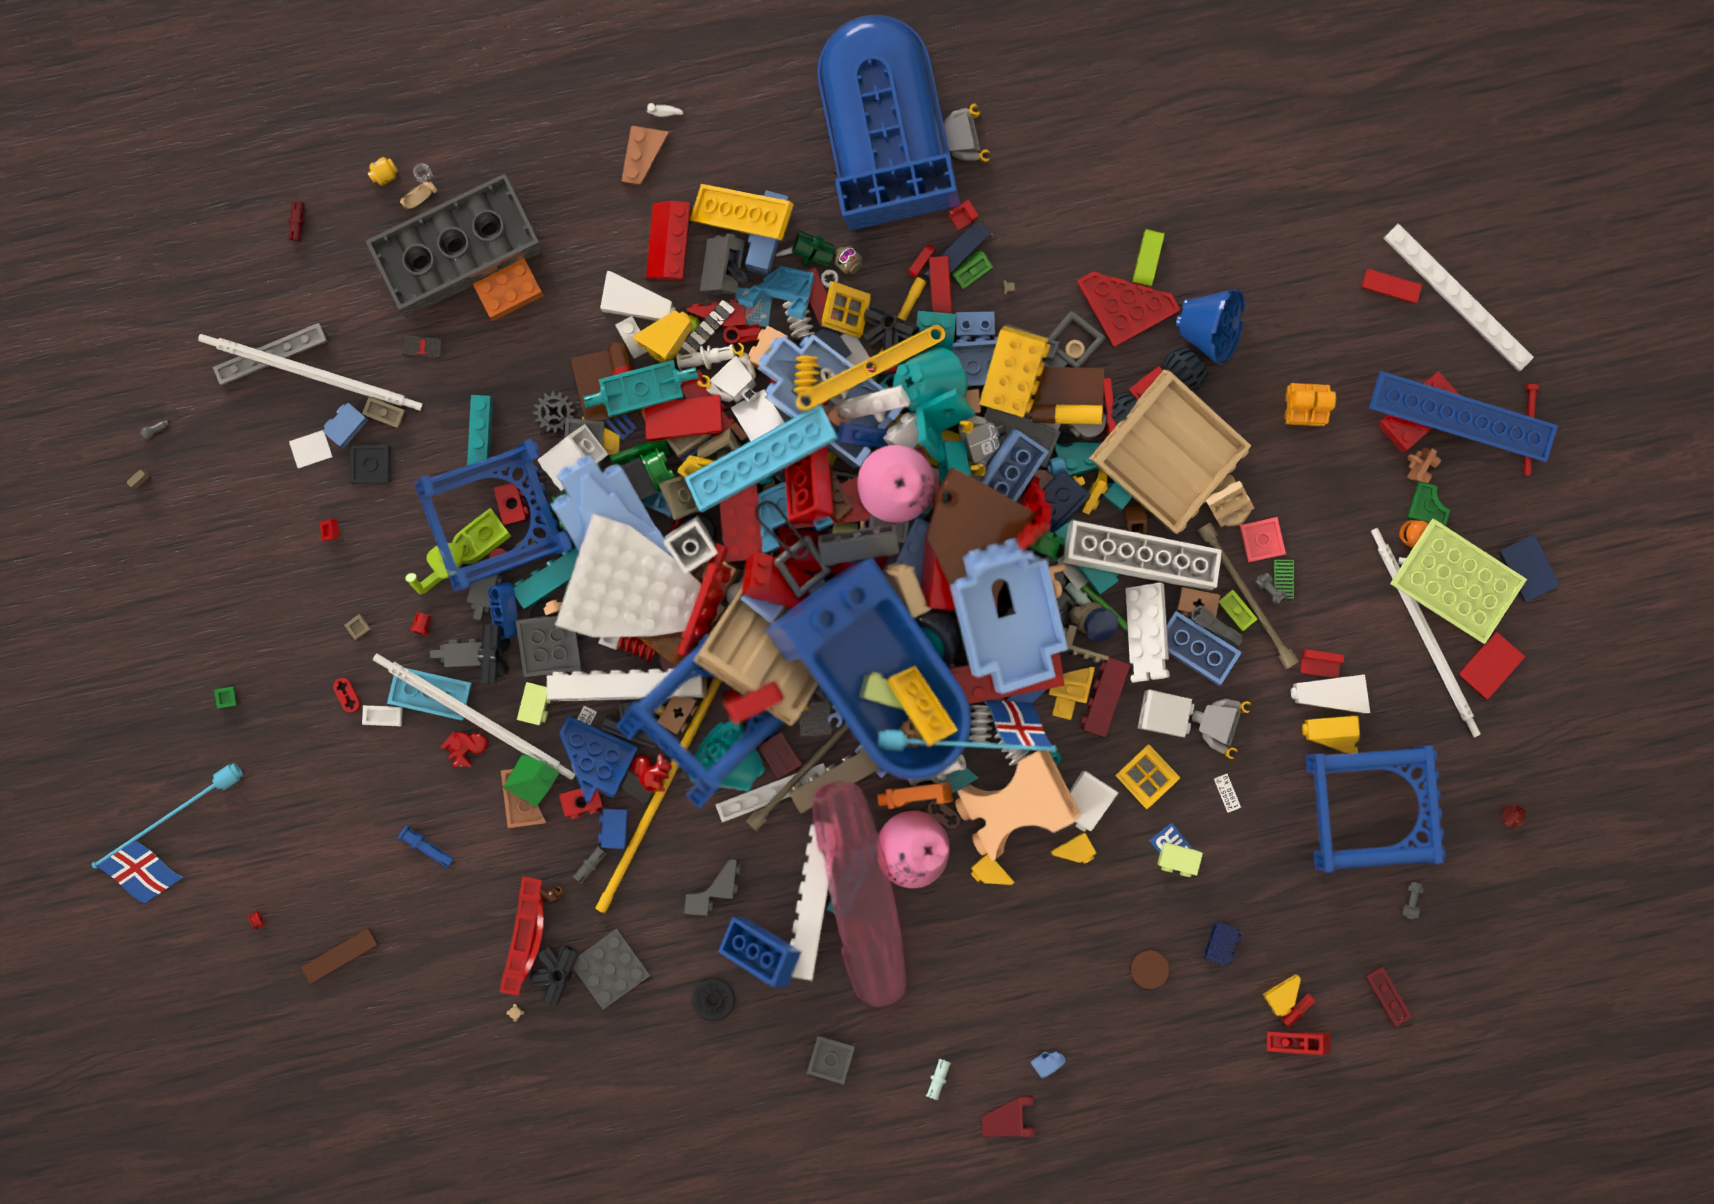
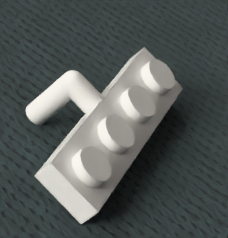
M899 386L846 399L841 404L834 403L833 408L840 413L838 416L841 419L844 417L850 420L873 414L878 422H882L888 410L908 406L910 399L903 387Z

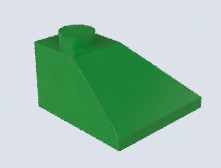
M522 754L503 788L532 806L537 807L560 772L544 762Z

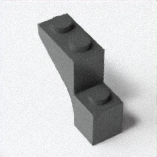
M730 859L709 889L701 893L686 894L685 914L707 916L708 912H712L713 900H710V897L733 899V895H737L738 883H735V877L740 874V864H737V859Z

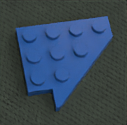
M568 716L559 735L586 803H590L595 791L614 798L638 747Z

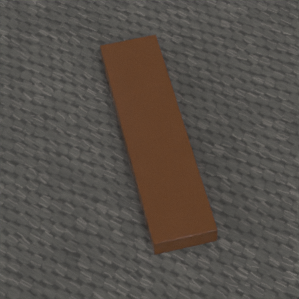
M367 928L305 964L301 969L309 983L312 984L377 946L378 942L370 928Z

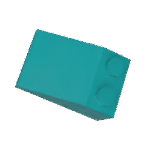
M918 311L916 326L920 328L919 333L935 325L942 327L945 331V337L934 346L943 347L953 352L952 343H954L956 314ZM932 330L931 337L938 340L940 333L937 330Z

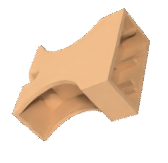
M1038 750L1018 761L1016 774L1006 788L987 791L968 784L957 791L960 798L955 800L956 808L965 821L970 818L974 820L979 817L986 821V825L973 834L972 837L978 852L981 855L988 853L991 861L1004 853L1006 840L1015 828L1024 825H1037L1055 832L1074 823L1081 817L1049 751Z

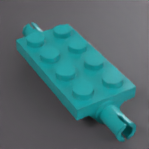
M670 360L598 379L601 387L600 392L583 396L586 408L603 403V405H606L608 416L613 417L683 398L680 387L682 382L698 379L695 367L678 372L674 361Z

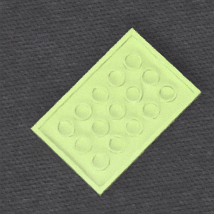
M1432 519L1390 584L1485 644L1527 579L1443 524Z

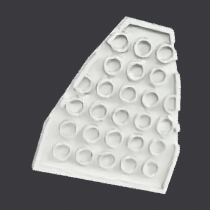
M593 514L555 625L591 637L657 636L685 631L701 584L689 572L684 574L673 557L630 525Z

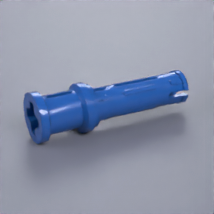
M409 825L404 827L397 838L398 840L402 839L411 845L412 849L422 851L445 868L450 866L454 860L453 857L425 840L423 834H417L411 830Z

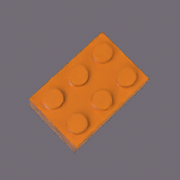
M524 258L473 283L492 321L544 296Z

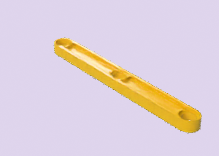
M938 325L932 326L810 388L797 397V407L802 411L810 410L931 348L944 339V329ZM932 330H937L940 333L938 340L931 337ZM867 363L875 365L876 371L874 373H870L867 370ZM801 397H808L810 405L803 406L801 404Z

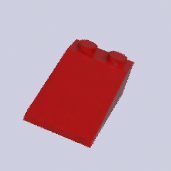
M754 551L746 560L742 595L782 605L790 609L809 596L807 592L801 597H797L775 565V557ZM784 562L799 587L813 578V576Z

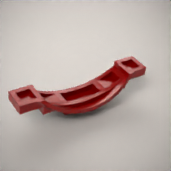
M1033 475L1023 490L1021 497L1023 506L1036 514L1032 524L1028 523L1017 538V547L1025 550L1028 545L1031 546L1035 539H1039L1051 527V505L1046 502L1045 491L1039 487L1040 478Z
M525 876L522 878L515 927L500 988L502 993L519 996L522 982L529 974L536 960L544 927V909L540 896L543 880Z

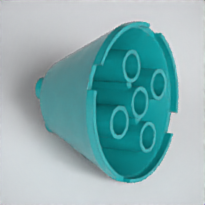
M933 346L898 366L892 388L903 387L910 399V403L906 408L909 412L916 413V406L955 388L965 398L967 374L962 368L961 360L954 352L943 347Z
M729 717L730 721L726 723L720 722L703 740L694 758L707 771L743 736L746 728L742 721L733 724ZM756 748L720 783V788L744 790L746 792L751 789L757 776H761L765 770V767L762 766V758Z

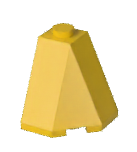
M674 310L635 334L633 339L639 347L643 348L645 346V350L658 362L674 361L693 327L691 318L684 312L678 313Z
M1358 716L1305 720V724H1302V732L1307 740L1346 754L1358 753V747H1355V743L1359 741L1360 736Z

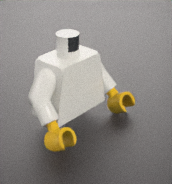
M738 343L741 347L740 351L736 352L733 347L732 351L738 354L739 357L735 356L711 380L708 376L702 375L706 383L703 385L700 381H697V384L700 387H706V390L712 396L720 395L721 401L730 402L733 400L738 403L745 398L751 403L757 397V394L752 390L756 386L754 381L756 377L754 364L750 362L747 353L743 352V345Z

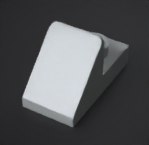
M632 316L616 324L634 359L647 352L645 346L643 348L639 347L633 339L635 334L640 332V329Z

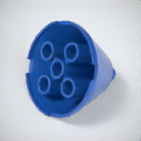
M1231 289L1193 299H1185L1182 314L1176 320V326L1179 327L1181 336L1215 364L1224 365L1223 361L1230 360L1241 336L1244 321L1240 320L1241 311H1245L1244 295L1241 290Z

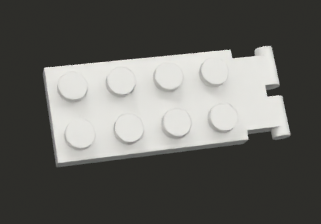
M1154 583L1126 588L1130 663L1134 664V675H1131V681L1133 683L1147 681L1150 678L1149 673H1151L1152 680L1168 678L1170 674L1165 668V660L1169 658L1164 584Z

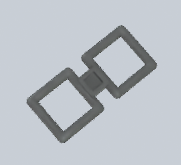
M1074 311L1069 312L1048 338L1056 340L1073 320L1096 339L1077 362L1058 347L1054 360H1042L1045 363L1044 367H1066L1069 365L1071 368H1082L1105 341V336Z
M805 535L803 539L808 544L809 550L822 570L804 585L798 586L784 564L792 556L787 550L774 560L775 565L797 597H801L806 592L808 595L812 594L825 584L823 579L831 573L829 565H822L820 551L809 535ZM799 540L789 549L795 554L805 545Z

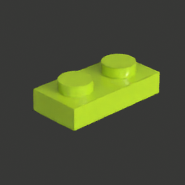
M1231 590L1219 600V605L1241 631H1244L1257 620L1234 590Z

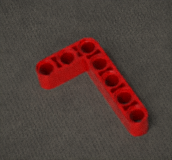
M777 681L770 682L743 696L734 688L721 695L733 724L772 707L785 699Z

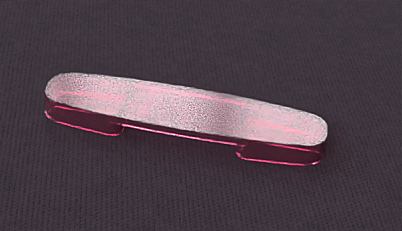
M834 781L821 786L813 798L817 847L824 857L832 903L844 944L842 955L857 996L863 1002L875 1007H882L898 1001L906 989L903 945L893 890L878 833L862 790L856 784L850 782Z

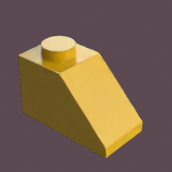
M1084 832L1050 851L1054 856L1079 863L1083 861L1084 864L1093 860V855L1096 854Z
M988 853L970 867L973 870L970 874L977 882L982 880L983 883L1007 885L1014 883L995 860L991 861Z
M1298 975L1291 976L1263 993L1264 998L1275 1015L1285 1016L1291 1012L1290 1008L1295 1005L1301 980Z

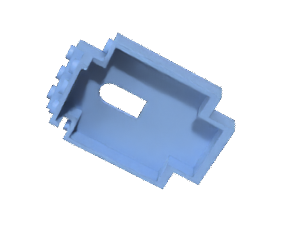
M1016 539L1007 540L1001 546H998V544L989 545L987 550L984 551L978 549L968 552L969 555L963 557L968 579L967 577L956 580V583L950 585L971 673L977 677L991 673L995 691L1001 694L1054 678L1055 673L1050 655L1068 649L1047 560L1039 558V556L1033 557L1032 551L1022 550L1017 547L1018 541ZM997 579H1004L1007 582L1015 612L1001 618L997 616L991 591L992 584Z

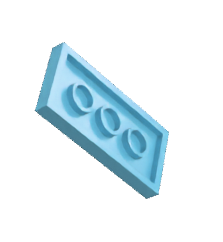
M406 668L467 705L472 683ZM395 675L393 676L387 704L458 720L464 719L463 716Z

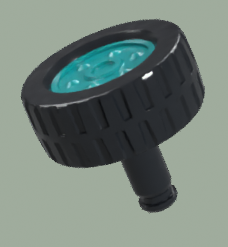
M930 608L931 610L914 617V619L943 662L949 667L960 654L964 644L961 628L954 619H958L957 611L950 610L949 615L941 609Z

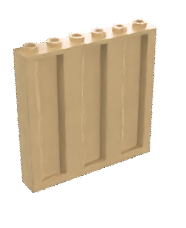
M1163 370L1129 411L1127 419L1122 420L1089 459L1171 532L1178 534V532H1182L1186 528L1189 519L1197 515L1200 506L1206 503V499L1212 495L1211 493L1223 484L1226 475L1235 470L1237 462L1248 454V449L1251 445L1170 371Z
M742 583L693 661L743 695L770 682L777 681L785 699L766 710L791 726L800 716L818 686V682L802 659L786 661L764 630L788 612L790 608L783 607L776 618L770 623L741 600L743 596Z

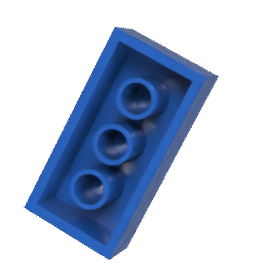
M732 917L718 951L772 987L788 986L801 955L800 950L744 917Z

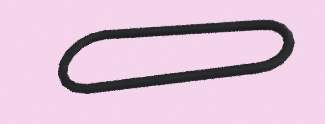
M763 501L756 507L755 517L757 521L794 558L803 559L809 554L808 544L792 523L788 521V518L777 504L772 501ZM772 504L775 506L806 546L807 551L803 556H796L760 520L758 510L762 505Z

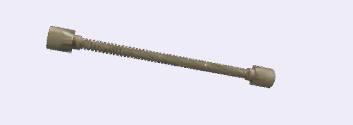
M1210 522L1197 530L1205 543L1208 542L1213 548L1222 550L1216 537L1218 534ZM1222 550V563H1224L1226 569H1228L1227 571L1232 575L1231 577H1233L1234 582L1242 594H1244L1243 596H1245L1246 600H1248L1247 602L1252 606L1251 608H1253L1255 615H1257L1259 621L1265 627L1264 629L1268 631L1267 633H1269L1268 635H1270L1275 646H1277L1280 654L1278 656L1285 669L1292 667L1299 660L1291 648L1288 649L1280 641L1281 639L1276 635L1277 633H1275L1274 628L1266 616H1264L1265 614L1260 610L1261 608L1256 604L1257 602L1249 589H1247L1245 583H1243L1244 581L1240 579V575L1235 571L1236 569L1227 558L1228 556H1226L1225 552H1223L1224 550Z
M846 722L763 809L755 810L746 820L756 832L767 821L765 818L770 810L782 800V797L784 798L788 794L789 790L791 791V788L806 775V772L808 773L812 769L811 767L849 730Z

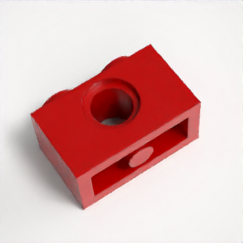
M507 484L494 488L502 523L505 527L528 521L529 510L527 504L524 505L522 498L525 496L516 486ZM511 499L517 500V506L514 509L508 508V502Z
M581 789L559 794L565 817L570 816V819L582 817L581 813L589 811V814L600 812V808L604 807L601 792L595 791L590 803H587L584 808L579 807L577 804L578 799L584 797Z

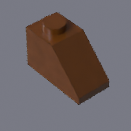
M1142 505L1124 507L1125 531L1147 535V518Z

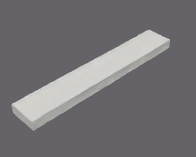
M824 763L812 767L796 785L800 782L802 786L809 782L807 778L816 773L819 776L826 773ZM795 774L715 804L721 821L725 822L766 806ZM789 790V792H787L788 794H786L784 798L782 797V799L790 797L789 793H791L792 790Z

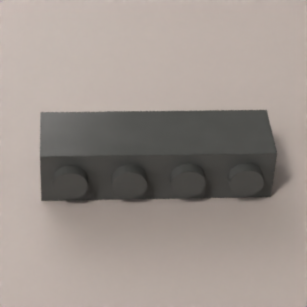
M895 524L818 536L822 565L832 566L841 562H855L860 559H874L878 556H893L900 553Z

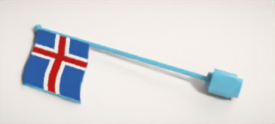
M984 701L992 714L996 730L1004 744L939 741L934 744L1056 752V747L1052 746L1046 737L1038 713L1030 702ZM884 730V732H879L878 747H882L883 750L902 751V748L906 747L907 743L927 744L925 740L907 739V735H903V731Z
M235 763L232 765L228 764L213 774L214 779L212 781L214 784L96 863L93 862L92 867L95 869L100 868L109 874L131 896L140 902H148L184 877L169 869L151 850L136 840L213 788L217 787L218 789L226 790L238 782L240 777L243 776L241 769Z

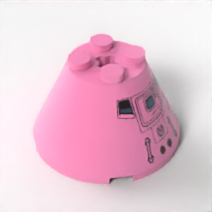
M902 445L886 446L873 452L862 464L857 478V490L864 507L876 518L890 523L907 522L919 516L930 504L935 489L934 474L928 461L916 450ZM895 480H900L902 483L899 489L897 488Z
M905 811L893 816L882 827L876 843L877 861L882 872L890 881L906 888H920L934 882L946 868L950 855L949 838L944 827L933 816L922 811Z

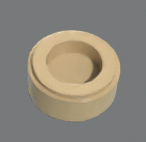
M1078 340L1070 341L1065 348V353L1074 360L1079 359L1085 351L1083 343Z

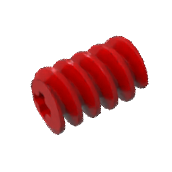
M641 636L619 637L618 649L621 650L625 646L626 653L632 650V656H636L639 653L640 660L646 656V663H649L655 657L661 642L655 646V639L648 642V636H645L643 639H641Z

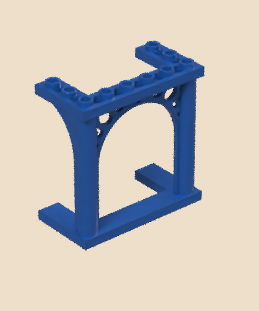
M532 439L522 442L515 449L433 478L425 475L414 482L454 592L469 587L471 583L552 554L557 555L572 549L573 541L569 534H566V531L558 533L559 524L552 517L551 512L553 509L550 501H546L544 495L546 489L544 484L539 482L538 467L532 463L534 459L538 458L537 454L539 453L536 442L533 443ZM510 467L508 475L504 476L501 471H507L506 468ZM519 467L523 470V475L520 480L516 481L513 479L512 473L515 468ZM485 478L502 479L516 486L525 496L530 508V526L525 538L518 546L506 553L457 569L430 497ZM525 479H527L526 485H529L528 488H524L522 485ZM531 499L535 500L534 505L531 504ZM536 516H540V517H541V518H539V520H540L543 524H538V523H536V520H535ZM542 528L546 536L544 538H537L533 534V529ZM531 538L534 542H537V544L534 545V543H532L531 545H528V539Z
M709 633L638 703L635 701L616 725L629 740L641 728L696 782L686 796L699 809L721 786L720 783L766 737L770 739L785 723L766 709L764 714H755L749 717L743 736L707 771L651 716L687 681L700 676L717 677L693 661L709 637ZM753 718L758 720L757 724L754 723Z
M1412 746V749L1325 756L1324 754H1305L1307 774H1314L1320 850H1314L1315 870L1334 872V869L1420 862L1443 863L1446 854L1445 848L1442 847L1441 839L1444 838L1443 828L1440 827V820L1442 819L1441 808H1438L1440 790L1436 786L1439 774L1438 770L1435 769L1434 761L1437 760V753L1433 746ZM1407 765H1410L1407 772L1402 771V766L1407 768ZM1420 767L1422 769L1421 777L1413 780L1411 772L1415 768ZM1384 769L1401 775L1411 784L1418 798L1419 815L1414 829L1403 841L1383 848L1332 851L1325 773ZM1424 781L1422 784L1424 789L1420 790L1418 784ZM1423 802L1426 803L1425 808L1422 807ZM1422 821H1427L1425 824L1428 829L1422 827ZM1422 831L1426 833L1428 842H1419L1416 838L1417 832ZM1412 840L1417 847H1414V845L1408 847V842Z

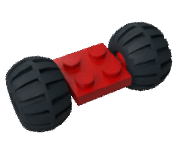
M1181 347L1172 350L1164 359L1163 370L1170 371L1193 393L1200 390L1206 383L1208 372L1201 360L1189 348ZM1159 366L1129 389L1130 394L1121 393L1113 396L1114 403L1111 410L1114 409V412L1111 414V417L1116 425L1122 420L1127 419L1129 411L1163 370ZM1106 407L1104 408V414H1105V416L1107 415V413H1106Z

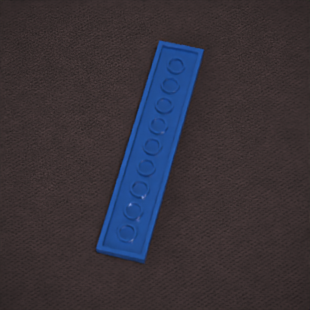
M1383 371L1379 373L1369 409L1542 462H1547L1558 427V425Z

